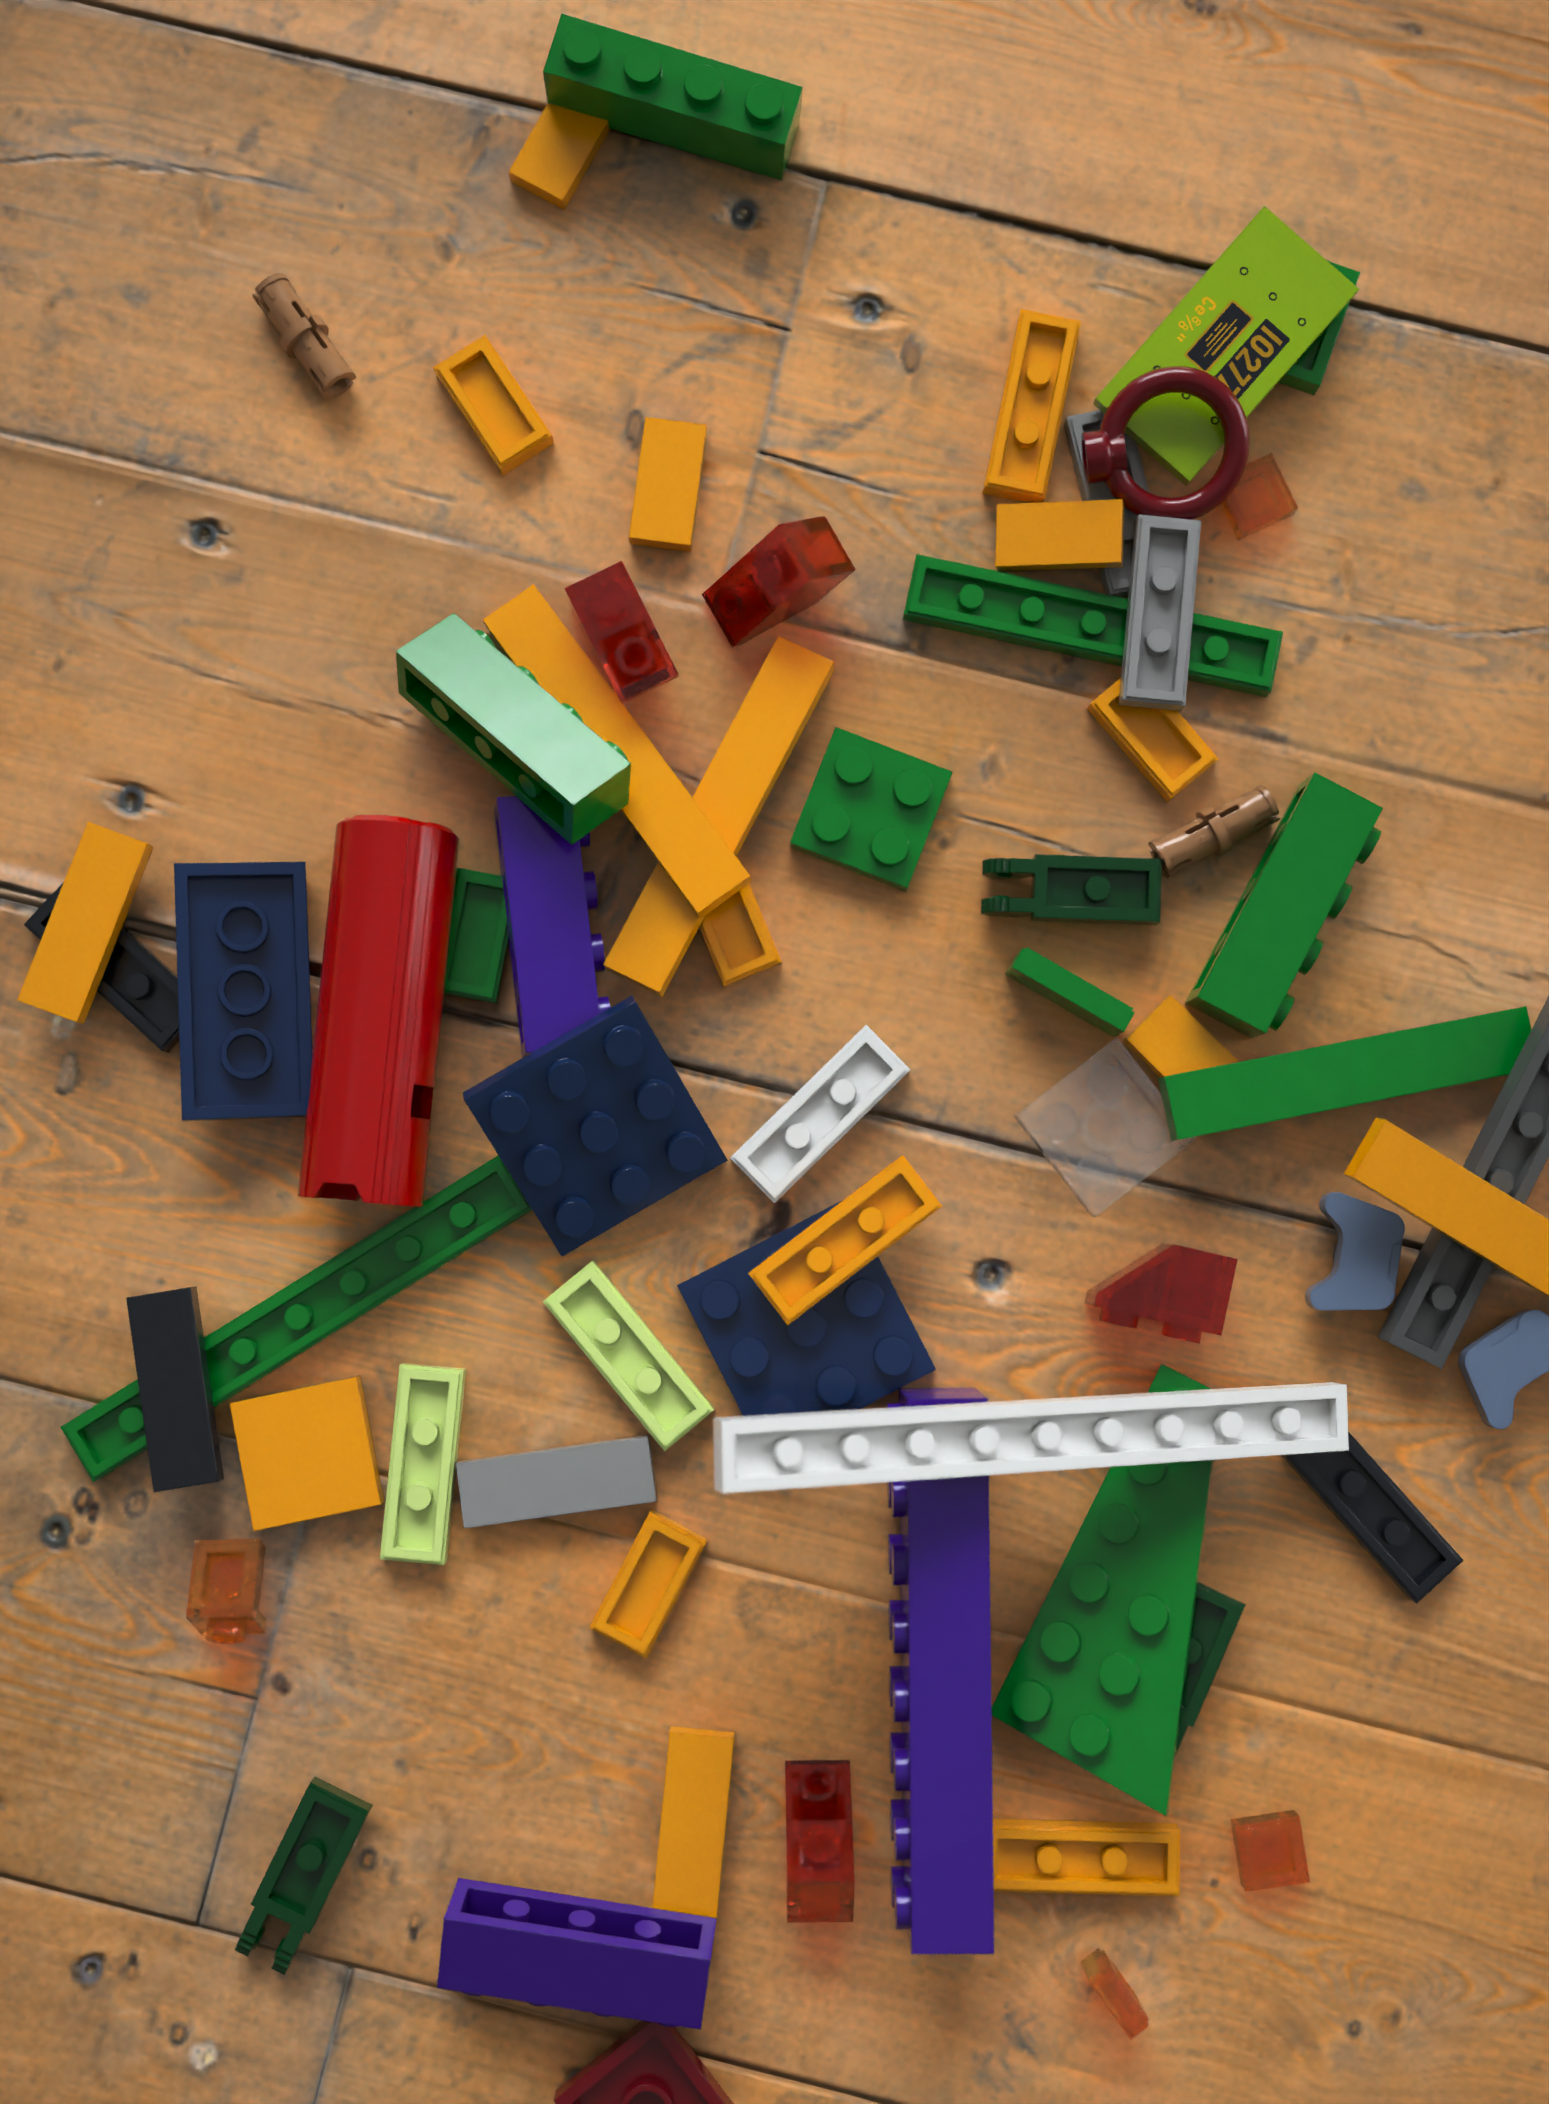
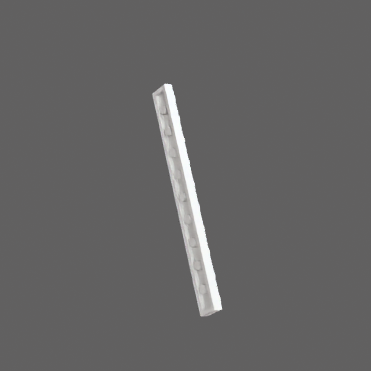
M1334 1382L713 1418L714 1488L721 1493L1349 1450L1347 1385Z

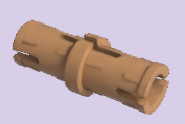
M273 274L262 280L255 288L257 293H254L252 297L278 330L277 332L281 336L280 345L288 357L296 358L324 399H333L346 392L353 385L352 380L356 379V375L331 343L328 337L329 329L320 316L312 315L297 295L285 274Z
M1259 785L1241 797L1216 809L1208 806L1198 811L1195 820L1171 833L1169 832L1158 839L1150 841L1148 843L1151 848L1149 849L1153 859H1162L1161 873L1164 877L1169 878L1202 858L1204 859L1212 854L1218 857L1232 850V844L1241 840V838L1280 820V817L1277 815L1279 814V809L1268 789L1263 785Z

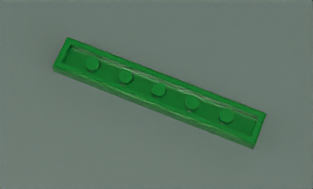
M916 554L902 620L1122 666L1128 599ZM1193 613L1188 681L1267 697L1272 691L1283 632Z
M1527 1007L1158 1078L1171 1141L1509 1075L1532 1030Z

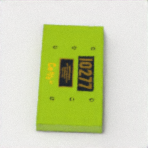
M1264 206L1095 398L1093 405L1105 414L1116 395L1137 377L1158 368L1186 366L1205 371L1222 381L1235 394L1247 418L1350 302L1359 288ZM1167 393L1147 401L1134 413L1125 430L1128 436L1185 486L1193 480L1224 444L1223 429L1215 412L1201 399L1184 393Z

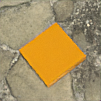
M361 1376L230 1403L253 1531L377 1506L384 1502Z

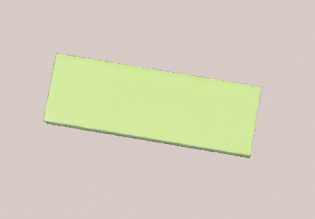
M594 1260L543 1301L545 1306L664 1451L714 1411V1406Z
M408 1363L399 1365L380 1560L445 1565L447 1563L466 1369Z

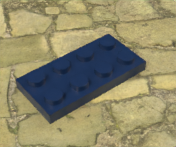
M306 862L174 863L182 1121L306 1117L312 1064Z

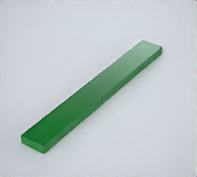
M499 1155L425 1200L423 1207L412 1208L204 1337L214 1408L531 1212L532 1208ZM138 1379L60 1427L93 1482L102 1479L148 1450Z

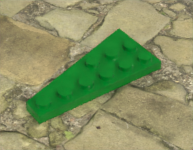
M1161 1364L1147 1393L1206 1390L1211 1388ZM1214 1460L1110 1467L991 1708L992 1716L1164 1816H1167L1169 1813L1174 1758L1177 1751L1182 1696L1187 1674L1202 1541H1204L1207 1518L1206 1509Z

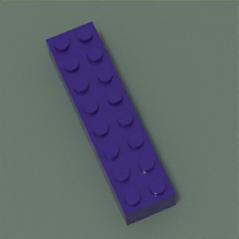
M975 1387L900 1388L899 1403H888L887 1408L988 1402V1398ZM989 1475L887 1482L888 1508L892 1509V1517H900V1534H888L889 1574H892L893 1585H900V1600H889L888 1605L889 1639L893 1642V1653H901V1666H889L890 1707H893L894 1722H901V1732H890L889 1739L890 1772L894 1776V1790L902 1791V1799H890L891 1841H894L895 1860H903V1866H891V1905L895 1909L896 1930H907L912 1954H994Z

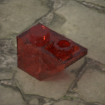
M825 516L778 524L712 584L702 596L731 647H736L813 606L856 569Z
M622 561L564 588L571 611L599 667L621 705L679 677Z
M1162 1243L1089 1289L1084 1303L1101 1308L1100 1321L1137 1329L1139 1317L1164 1322L1161 1335L1200 1344L1202 1331L1222 1335L1238 1259L1180 1245Z
M850 1760L785 1761L787 1923L853 1922L855 1877Z

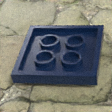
M632 995L463 1092L465 1103L561 1256L566 1255L728 1161Z
M838 1203L677 1285L743 1416L859 1410L936 1370L878 1256L789 1325L785 1323L748 1274V1272Z

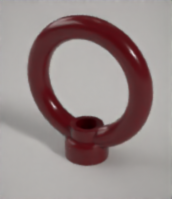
M1170 366L1149 371L1128 383L1116 395L1107 408L1098 431L1081 434L1082 459L1086 483L1088 485L1105 482L1114 498L1123 499L1124 508L1137 516L1149 515L1189 520L1199 518L1224 502L1233 492L1243 475L1250 447V433L1245 412L1230 388L1218 378L1205 371L1186 366ZM1184 393L1201 399L1215 412L1223 429L1224 452L1217 471L1203 487L1181 497H1161L1141 488L1130 476L1127 470L1124 433L1130 419L1144 403L1163 394Z

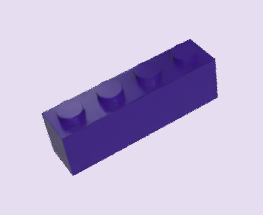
M507 796L497 797L494 817L503 882L521 1056L524 1058L609 1009L610 1002L608 996L598 997L595 972L605 970L603 965L605 956L601 934L590 933L588 910L597 909V886L594 872H583L581 847L590 846V832L571 845L518 797Z
M458 1878L443 1922L437 1988L459 1991L470 1996L485 1995L523 2001L534 2006H554L592 2012L602 2017L617 2016L655 2022L666 2027L681 2026L701 2030L717 1918Z

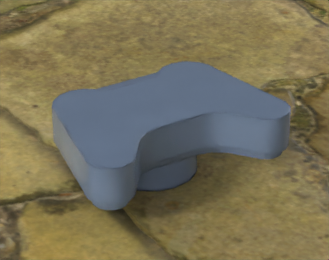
M1328 1192L1324 1194L1320 1199L1319 1208L1334 1225L1338 1241L1333 1252L1334 1266L1332 1271L1325 1279L1313 1284L1306 1290L1305 1301L1310 1308L1321 1311L1382 1310L1387 1308L1395 1297L1401 1247L1405 1233V1225L1402 1218L1394 1212L1341 1192Z
M1524 1309L1517 1312L1467 1345L1460 1352L1458 1365L1480 1417L1487 1426L1496 1429L1507 1428L1513 1420L1516 1394L1524 1386L1542 1374L1549 1372V1316L1540 1310Z

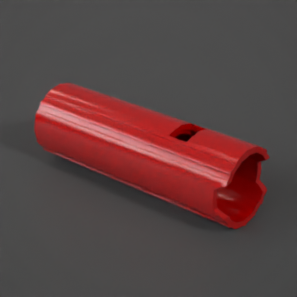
M355 815L353 818H346L336 824L310 1073L311 1082L298 1189L299 1197L358 1201L361 1198L364 1203L423 1207L433 1089L435 1088L459 849V838L450 828L443 825L386 815Z

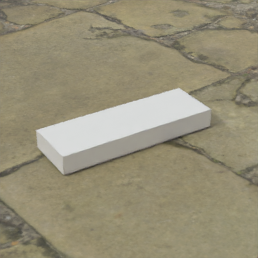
M865 1025L730 1159L775 1203L879 1102L910 1069Z

